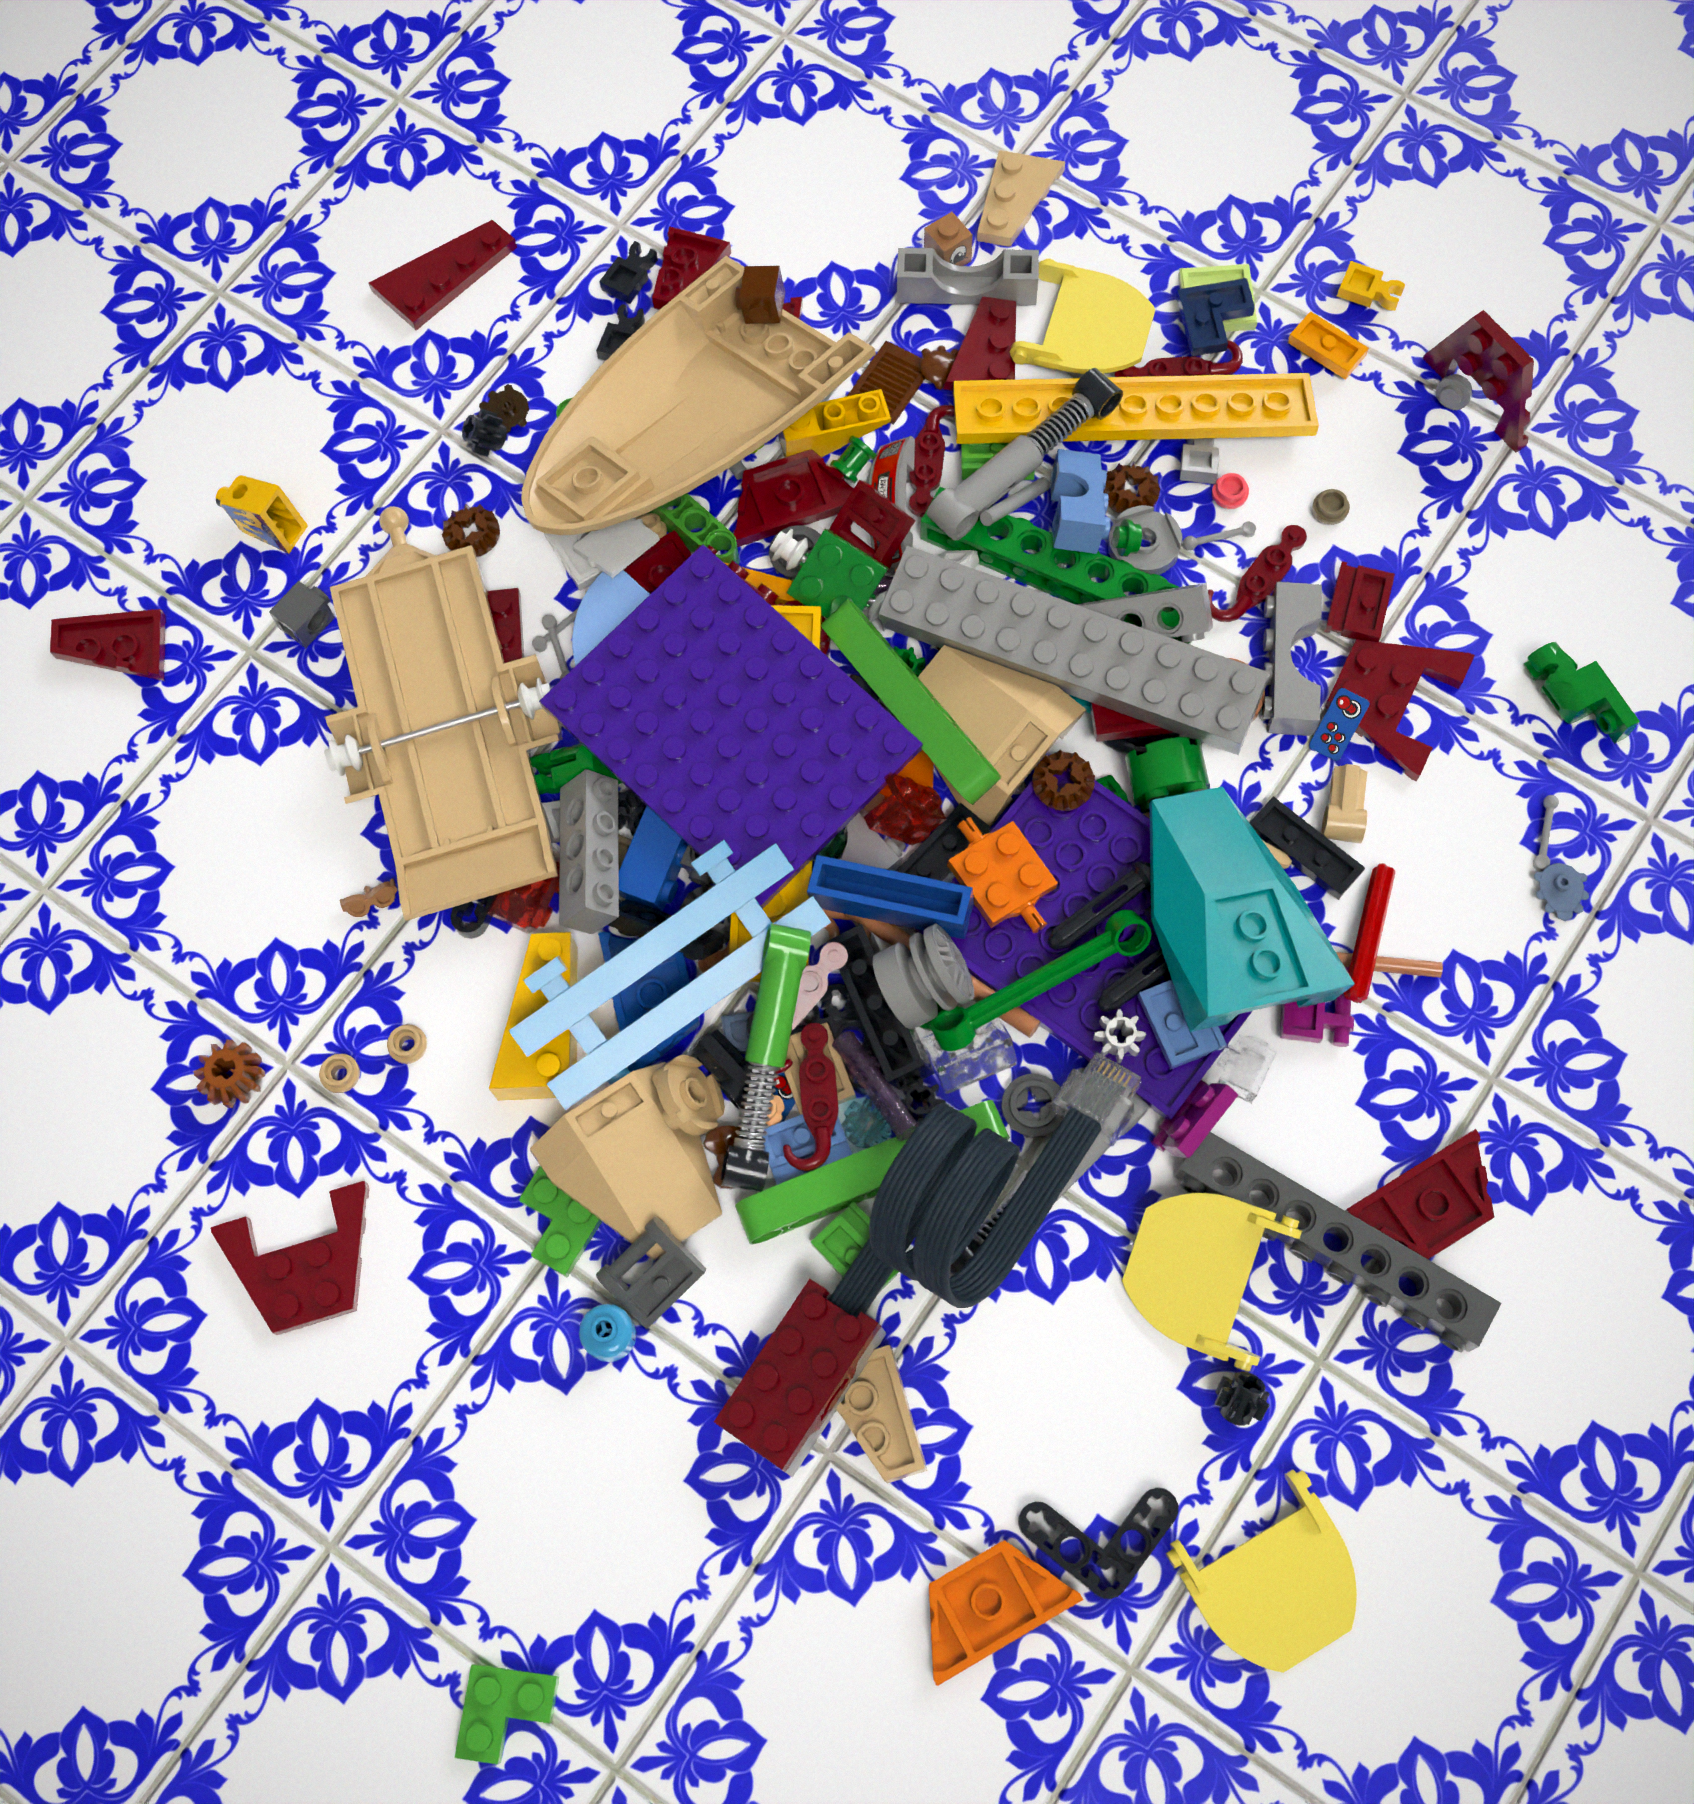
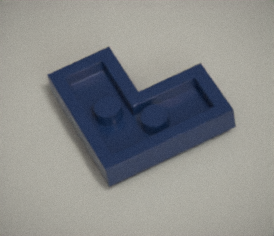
M1247 278L1177 290L1176 299L1191 357L1226 351L1228 340L1223 321L1253 316L1255 305Z

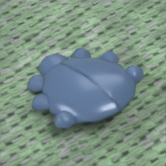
M1562 863L1548 865L1542 872H1536L1534 879L1540 882V890L1536 892V897L1539 900L1545 899L1548 902L1544 907L1545 912H1556L1557 918L1563 921L1571 919L1573 911L1577 914L1583 912V906L1580 904V901L1589 898V893L1584 890L1583 882L1587 881L1585 873H1580L1572 866Z

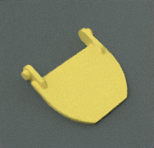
M1051 258L1039 262V279L1059 284L1061 287L1043 345L1026 341L1014 342L1010 355L1016 364L1022 365L1026 363L1079 374H1085L1090 369L1097 368L1105 374L1129 368L1142 361L1155 308L1139 290L1127 282L1105 273L1055 262Z
M1188 1193L1169 1197L1145 1209L1122 1279L1123 1285L1140 1314L1160 1333L1179 1344L1228 1362L1229 1357L1236 1359L1235 1367L1250 1372L1252 1365L1258 1366L1260 1356L1227 1342L1265 1228L1300 1239L1302 1230L1297 1229L1300 1221L1283 1215L1282 1221L1278 1222L1275 1221L1276 1213L1219 1194Z
M1290 1470L1284 1474L1287 1483L1302 1506L1300 1509L1199 1571L1197 1570L1178 1539L1170 1543L1172 1550L1165 1553L1174 1569L1180 1565L1182 1566L1184 1572L1179 1575L1203 1618L1219 1639L1248 1661L1282 1673L1350 1632L1354 1623L1357 1603L1356 1578L1349 1551L1315 1493L1310 1495L1307 1488L1312 1483L1303 1470L1298 1473Z

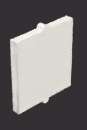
M632 518L600 530L589 532L573 545V549L588 561L590 567L596 566L608 576L614 578L660 539L658 534L643 524L642 519L636 520Z

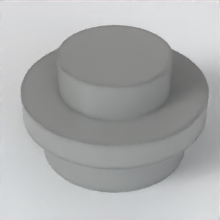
M1453 374L1443 378L1438 383L1435 390L1436 397L1444 407L1451 410H1460L1466 407L1472 398V385L1466 377Z

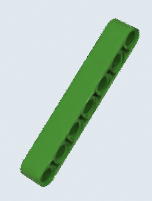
M572 398L565 399L558 405L556 410L557 418ZM688 493L648 512L660 516L661 521L666 524L668 533L675 530L692 554L699 545L704 544L706 547L710 545L717 551H728L722 555L716 554L722 562L730 564L733 560L739 564L740 559L736 537ZM670 506H678L673 510H667ZM695 528H703L699 532H691Z
M847 599L821 624L822 629L899 722L923 743L921 747L965 800L974 805L1002 778L872 622L851 600Z
M993 1100L983 1101L959 1111L976 1121L977 1129L975 1136L983 1129L988 1128L1007 1140L1010 1138ZM915 1129L739 1201L735 1204V1208L749 1244L754 1245L765 1242L846 1209L853 1201L858 1204L875 1197L889 1167Z

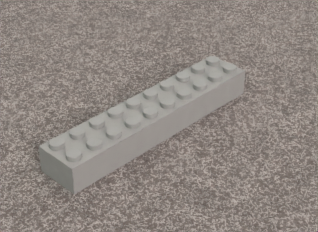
M908 545L905 548L878 613L883 628L942 648L944 645L1054 684L1066 694L1191 739H1198L1202 743L1238 756L1269 676L1267 671Z

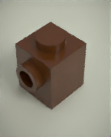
M780 265L745 266L741 287H736L735 291L737 309H742L745 324L780 323L785 298V287Z

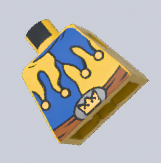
M240 475L235 478L230 487L223 486L216 494L215 501L217 506L224 509L239 530L289 554L308 527L305 520L278 485Z

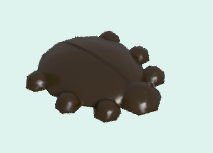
M507 384L504 386V391L498 393L495 391L489 392L488 397L490 400L479 403L480 409L497 413V417L502 418L501 424L505 425L507 434L510 433L511 427L517 424L520 427H525L527 424L528 401L523 393L513 389L512 385Z

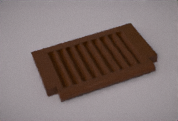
M885 341L847 396L882 389L891 417V422L889 423L894 425L926 379L920 371L919 362L921 357Z

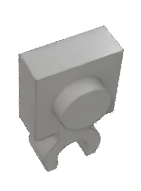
M1215 438L1187 439L1186 444H1183L1181 453L1180 480L1216 484L1219 448L1213 447Z

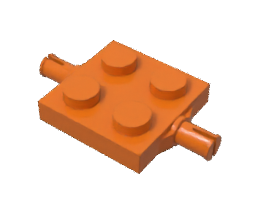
M971 817L966 818V821L963 820L957 827L970 844L964 851L950 858L947 866L960 885L973 888L974 904L989 926L992 928L1007 918L1021 915L1033 933H1037L1039 929L1042 930L1047 925V922L1044 921L1034 906L1041 897L1056 889L1058 884L1056 879L1014 821L993 833L983 835Z

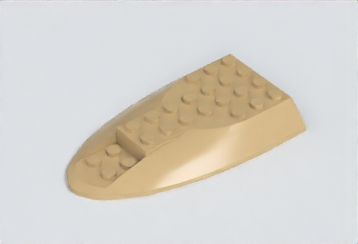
M725 256L631 335L596 370L570 400L545 434L527 470L521 496L525 516L531 526L540 532L555 535H577L600 530L646 514L702 485L770 441L806 414L876 354L875 348L850 332L835 342L784 309L782 310L780 323L745 324L742 309H737L735 301L736 287H741L745 267Z

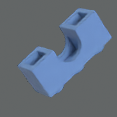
M1064 449L1057 450L1050 475L1051 500L1059 501L1052 523L1053 548L1097 554L1101 539L1107 540L1110 531V517H1105L1108 508L1109 495L1103 493L1106 485L1107 471L1101 468L1100 454Z

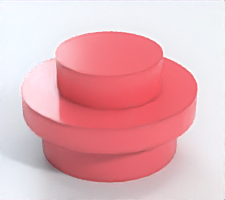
M1227 473L1218 478L1212 489L1214 501L1226 509L1241 507L1247 501L1249 495V487L1245 479L1236 473Z

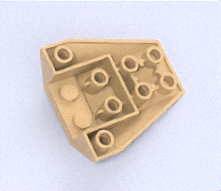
M946 645L939 650L918 676L921 682L1002 777L972 805L958 793L934 764L958 804L962 803L990 827L1013 801L1011 798L1013 793L1059 738L1063 740L1087 711L1054 684Z
M666 1062L632 1071L564 1114L530 1148V1152L553 1185L632 1244L646 1231L645 1225L653 1217L661 1219L668 1226L671 1233L680 1242H683L722 1215L700 1136L690 1135L680 1128L672 1130L663 1120L662 1112L664 1109L659 1100L652 1076ZM656 1243L646 1255L656 1260L665 1251Z

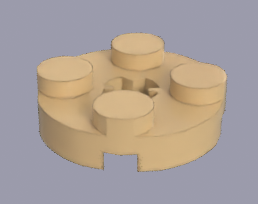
M679 1055L668 1061L653 1073L652 1079L664 1109L662 1116L666 1125L672 1130L680 1128L690 1135L700 1136L720 1124L717 1123V1119L724 1115L725 1105L721 1089L714 1076L710 1074L705 1077L703 1072L698 1069L703 1064L696 1058L688 1055Z

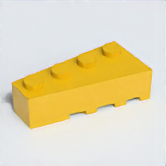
M571 932L531 934L489 1085V1090L497 1101L556 1098L547 1083L577 1062V1040L569 1029L529 1057L525 1055L509 1032L511 1028L549 1002L541 989L532 993L523 981L524 979L559 956L568 968L561 974L571 987L578 982V946Z

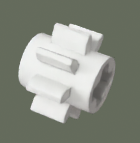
M1118 1009L1115 1018L1111 1021L1105 1016L1100 1018L1099 1023L1105 1031L1095 1032L1093 1040L1102 1041L1104 1046L1100 1054L1102 1057L1110 1053L1116 1055L1117 1062L1121 1063L1124 1054L1127 1052L1135 1057L1138 1055L1140 1050L1133 1042L1142 1041L1146 1036V1032L1137 1031L1135 1025L1139 1018L1138 1016L1128 1019L1123 1017L1121 1009ZM1115 1029H1120L1122 1036L1126 1037L1124 1043H1118L1117 1037L1112 1036Z

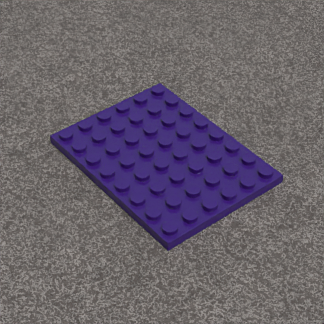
M704 544L539 700L541 706L699 856L725 840L733 852L727 859L736 871L776 843L794 870L755 897L762 909L922 750L921 747L923 746L920 740Z
M1067 768L1062 775H1053L1058 779L1057 792L1059 793L1061 788H1064L1067 783H1075L1070 780V768ZM1096 780L1089 800L1079 808L1069 811L1055 810L1043 804L1036 796L1033 782L1031 781L990 832L993 833L1014 821L1058 882L1056 889L1041 897L1034 906L1044 921L1047 922V925L1042 930L1039 929L1037 933L1032 932L1021 915L1007 918L991 928L974 904L966 938L951 937L961 952L969 973L995 992L1105 933L1106 923L1112 915L1068 948L1054 950L1049 947L1047 942L1052 930L1129 873L1132 870V862L1144 861L1150 863V819ZM955 877L950 882L960 885ZM1145 889L1117 911L1132 910L1149 925L1151 940L1141 953L1134 956H1124L1116 952L1018 1007L1041 1021L1040 1026L1096 1068L1100 1069L1103 1062H1106L1102 1070L1103 1073L1110 1064L1111 1069L1107 1076L1110 1075L1115 1067L1116 1072L1112 1076V1080H1114L1119 1070L1122 1072L1118 1078L1119 1080H1121L1125 1073L1127 1074L1123 1081L1124 1084L1131 1076L1132 1080L1127 1087L1139 1095L1151 1109L1171 1121L1224 1049L1213 1051L1206 1056L1170 1070L1137 997L1138 995L1119 1008L1123 1013V1017L1131 1019L1134 1016H1138L1139 1018L1135 1025L1137 1031L1146 1032L1144 1040L1133 1042L1140 1050L1138 1055L1135 1057L1127 1052L1124 1054L1121 1063H1118L1116 1055L1108 1053L1102 1057L1100 1055L1104 1047L1102 1041L1093 1040L1095 1032L1105 1031L1099 1023L1100 1018L1105 1016L1111 1021L1115 1018L1118 1011L1103 1012L1098 1008L1097 1000L1102 991L1161 947L1154 926L1144 913V910L1151 905V893ZM1121 890L1120 892H1118L1116 895H1114L1112 898H1110L1108 901H1106L1104 904H1102L1100 907L1094 910L1093 913H1098L1099 911H1101L1103 908H1105L1107 905H1109L1111 902H1113L1115 899H1117L1119 896L1125 893V891ZM1131 924L1125 927L1119 935L1118 942L1129 940L1135 934L1138 924ZM914 929L915 933L919 932L924 935L923 930ZM1163 957L1162 959H1160L1158 962H1156L1154 965H1152L1150 968L1144 971L1143 974H1150L1152 971H1154L1156 968H1158L1160 965L1166 962L1165 958ZM1170 972L1164 974L1144 990L1172 980ZM1253 1011L1238 1014L1228 1024L1218 1026L1227 1045ZM1114 1030L1112 1036L1117 1037L1118 1043H1124L1126 1037L1122 1036L1121 1030Z

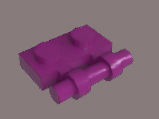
M1344 993L1335 999V1013L1325 1012V1002L1301 1008L1298 1007L1296 1001L1282 1004L1281 1039L1321 1043L1324 1029H1330L1333 1031L1334 1046H1349L1350 1032L1354 1031V1017L1351 1016V1001L1344 997Z
M1201 1080L1171 1121L1165 1118L1158 1126L1159 1132L1151 1141L1152 1145L1162 1152L1165 1150L1169 1151L1173 1156L1190 1158L1239 1094L1228 1084L1211 1083L1209 1085Z

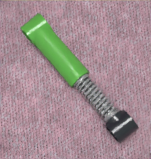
M772 923L768 927L762 957L763 968L745 1060L752 1064V1066H748V1069H751V1073L746 1074L750 1077L749 1080L745 1081L748 1084V1088H743L747 1091V1094L742 1095L746 1099L745 1102H741L744 1105V1109H740L743 1115L738 1117L741 1119V1124H737L740 1127V1131H735L739 1135L734 1138L735 1143L728 1145L725 1151L720 1180L722 1186L761 1192L764 1189L769 1165V1152L764 1149L766 1139L763 1136L768 1134L765 1129L769 1128L766 1122L770 1121L767 1115L772 1113L768 1108L773 1106L770 1100H773L774 1096L771 1093L776 1091L773 1088L777 1084L774 1079L779 1077L775 1071H779L780 1067H785L802 971L805 969L810 950L811 931Z

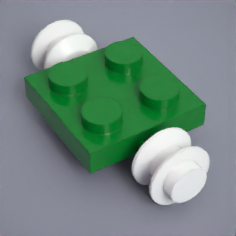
M827 528L824 529L810 553L807 552V538L799 542L792 538L793 529H790L787 534L781 531L770 547V551L775 553L772 561L780 557L787 561L786 570L797 567L799 563L802 566L787 594L806 606H821V615L825 618H828L849 599L862 612L865 607L869 608L871 606L868 612L871 622L877 618L880 620L878 613L887 591L880 593L877 598L874 592L889 568Z

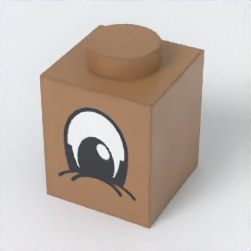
M953 212L948 213L924 228V248H933L940 258L954 265L964 266L972 261L973 234Z

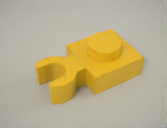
M1350 261L1337 297L1369 308L1372 301L1375 300L1383 308L1395 311L1400 299L1390 294L1402 296L1406 284L1399 280L1383 281V271Z

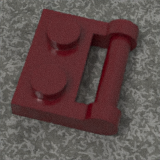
M859 479L829 530L890 569L892 557L916 520L870 484ZM853 522L881 543L876 551L851 531Z

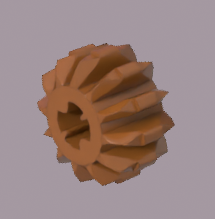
M226 1039L223 1049L217 1044H211L212 1055L209 1057L198 1055L199 1061L204 1064V1067L193 1071L194 1076L201 1080L196 1086L197 1090L203 1095L208 1094L207 1100L213 1105H218L222 1102L225 1107L233 1108L237 1098L243 1104H249L247 1093L250 1090L261 1092V1087L255 1083V1080L266 1077L265 1071L258 1067L262 1063V1057L256 1052L252 1053V1047L245 1042L237 1046V1043L232 1039ZM229 1070L233 1073L230 1078L226 1074Z

